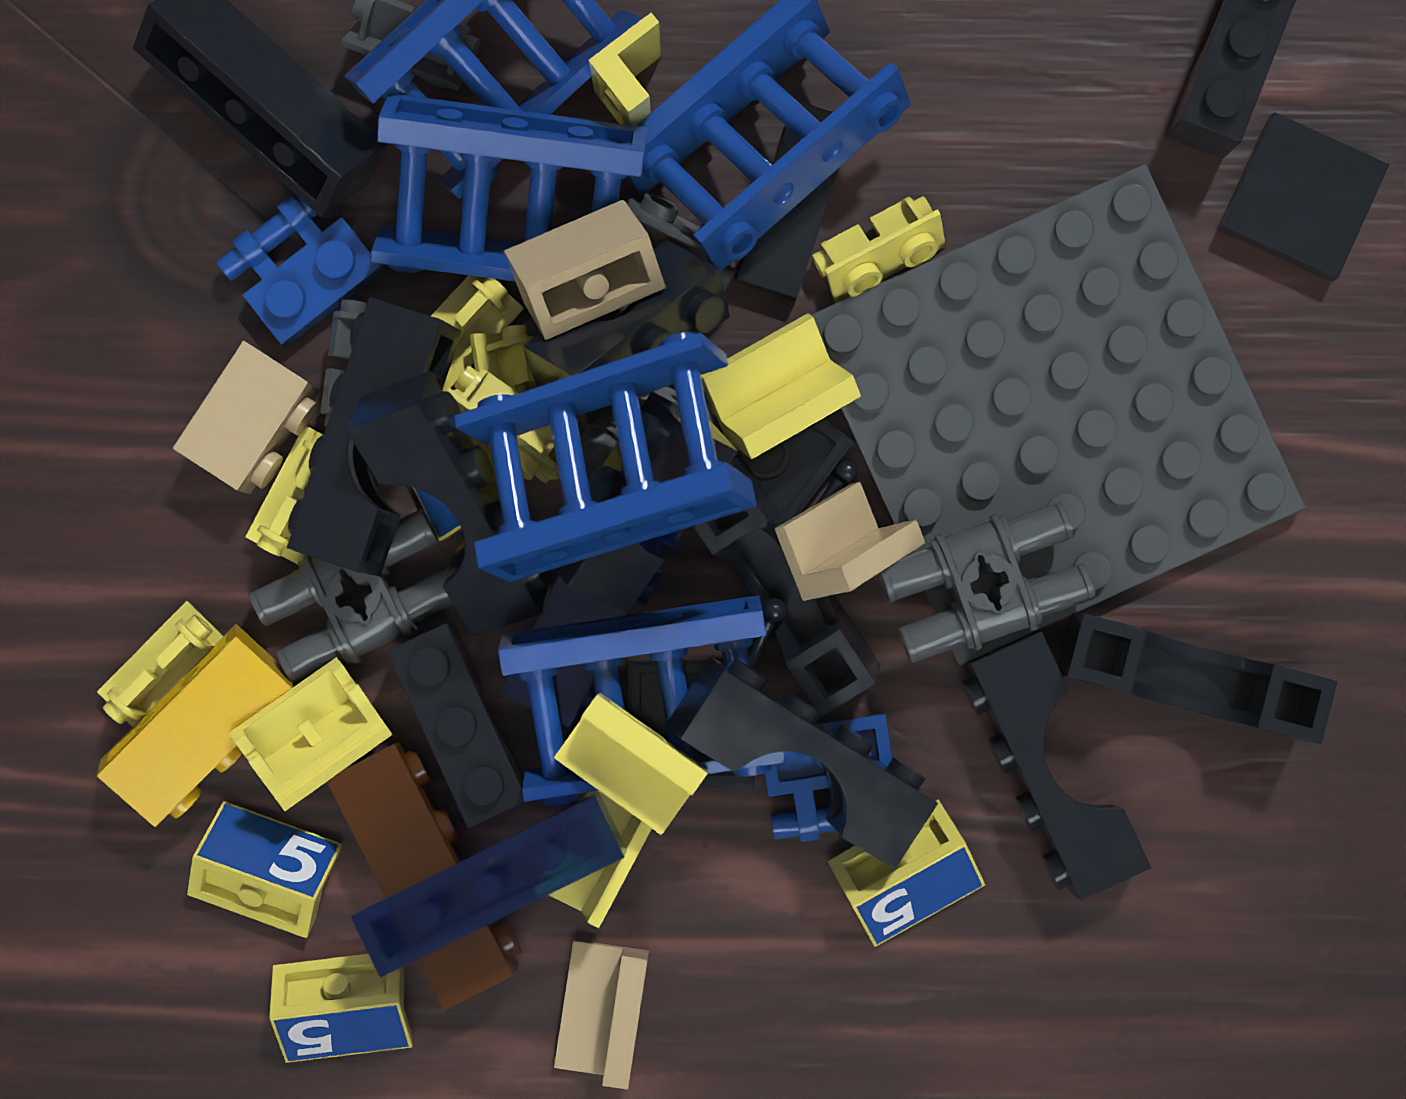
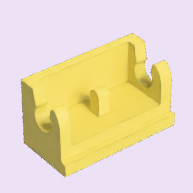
M336 657L230 731L229 735L282 809L287 811L389 738L392 733L359 685L355 684L345 667Z

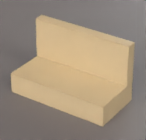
M861 482L846 486L775 528L803 601L852 591L925 544L917 519L878 528Z
M573 940L554 1068L604 1075L602 1086L628 1090L649 950Z

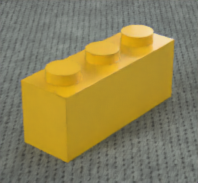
M235 624L100 759L97 777L154 827L168 814L176 819L185 813L200 796L202 789L197 785L214 768L222 773L242 755L241 750L233 741L229 732L292 689L293 683L285 674L281 664Z

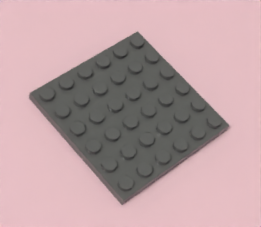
M1146 164L882 282L855 297H849L811 315L814 317L830 360L854 376L861 397L839 410L892 525L917 519L925 544L908 555L930 548L929 541L933 540L937 534L941 533L943 537L958 533L989 522V516L994 514L998 516L1004 515L1009 520L1059 502L1064 505L1072 524L1074 537L1021 556V563L1018 564L1022 577L1025 576L1028 581L1083 563L1092 580L1096 598L1043 617V623L1038 626L1037 630L1306 508ZM980 564L978 567L979 578L970 583L973 593H985L989 602H992V587L1001 583L1000 576L997 572H986L982 564ZM943 584L923 591L933 615L951 609V602L954 599L951 590L946 589ZM1026 628L982 644V650L979 651L974 649L968 651L964 645L952 649L950 652L956 665L960 666L1035 631L1030 632Z

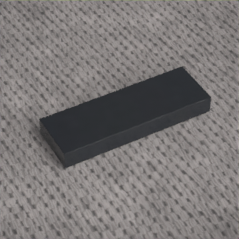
M798 101L819 122H822L833 113L832 111ZM787 127L785 128L775 162L801 141ZM839 168L757 239L755 246L743 258L737 283L793 301L797 300Z

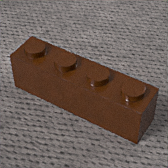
M400 741L346 768L328 780L327 784L441 1008L445 1012L512 977L518 968L514 957L521 954L522 951L506 919L496 923L485 899L492 896V891L481 868L476 862L467 865L458 849L456 842L462 840L463 835L453 813L447 805L437 808L426 786L434 782V778L425 758L418 748L408 751L404 741Z

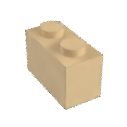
M624 199L504 250L522 300L545 340L666 288L649 235Z
M243 340L173 449L237 491L251 494L256 485L261 489L266 487L279 470L283 457L278 452L290 433L299 435L313 418L318 407V403L313 401V398L319 389Z

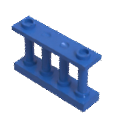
M425 0L344 77L363 97L372 103L381 96L386 100L389 93L426 98L412 82L414 73L410 69L430 52L432 56L440 54L484 106L551 115L591 77L588 60L642 19L639 15L619 10L612 18H609L595 0H562L591 35L566 61H563L512 0ZM475 8L479 12L487 10L545 78L518 105L459 38L462 30L458 24ZM439 150L453 166L438 181L446 190L461 199L464 191L466 159L459 152ZM498 158L492 162L490 183L497 176L499 170L496 165L503 158Z
M818 0L778 1L637 125L638 127L648 128L641 177L628 175L625 179L642 197L657 184L662 183L704 225L693 235L707 260L717 266L719 272L733 260L741 259L747 255L755 246L758 238L879 132L887 131L894 126L900 119L903 111L911 105L899 69L891 62L868 80L823 40L830 31ZM803 58H806L849 97L822 122H819L776 82L781 75ZM753 100H758L801 140L773 165L728 124L733 117ZM708 141L753 182L724 208L680 166L685 159Z
M389 93L379 115L377 142L395 144L397 149L401 150L396 226L381 224L371 250V262L388 264L391 269L403 273H417L426 269L515 281L504 250L520 243L486 238L492 162L498 158L525 161V164L531 168L524 235L525 242L551 231L557 170L563 167L590 170L596 176L592 212L618 202L621 179L627 178L628 175L638 177L642 175L648 128ZM434 149L459 152L466 159L460 235L422 230L427 153Z
M676 333L662 339L659 347L516 395L499 394L489 396L480 400L477 408L454 415L457 429L487 446L491 445L504 524L498 528V535L474 542L478 568L503 580L512 582L756 507L752 480L728 463L717 461L700 376L727 367L726 353L702 333ZM674 384L690 466L684 470V476L660 483L653 479L638 396ZM612 405L626 487L621 490V496L598 503L591 500L577 416ZM550 425L564 506L559 509V516L536 522L530 519L516 436Z
M759 595L502 634L498 649L502 676L519 673L520 680L527 681L541 767L525 770L522 787L524 802L540 800L543 805L557 806L575 801L579 798V793L599 791L554 759V756L564 744L553 676L558 674V667L584 664L585 670L592 671L595 695L602 693L624 709L618 666L623 664V657L649 654L650 660L657 661L669 742L707 768L708 774L731 771L681 740L667 722L688 691L683 656L688 654L689 647L714 644V649L722 652L723 664L727 667L731 665L735 658L750 666L747 647L753 644V638L766 636ZM776 752L761 756L746 764L737 772L733 771V773L737 776L763 774L771 770V764L785 762L784 753Z

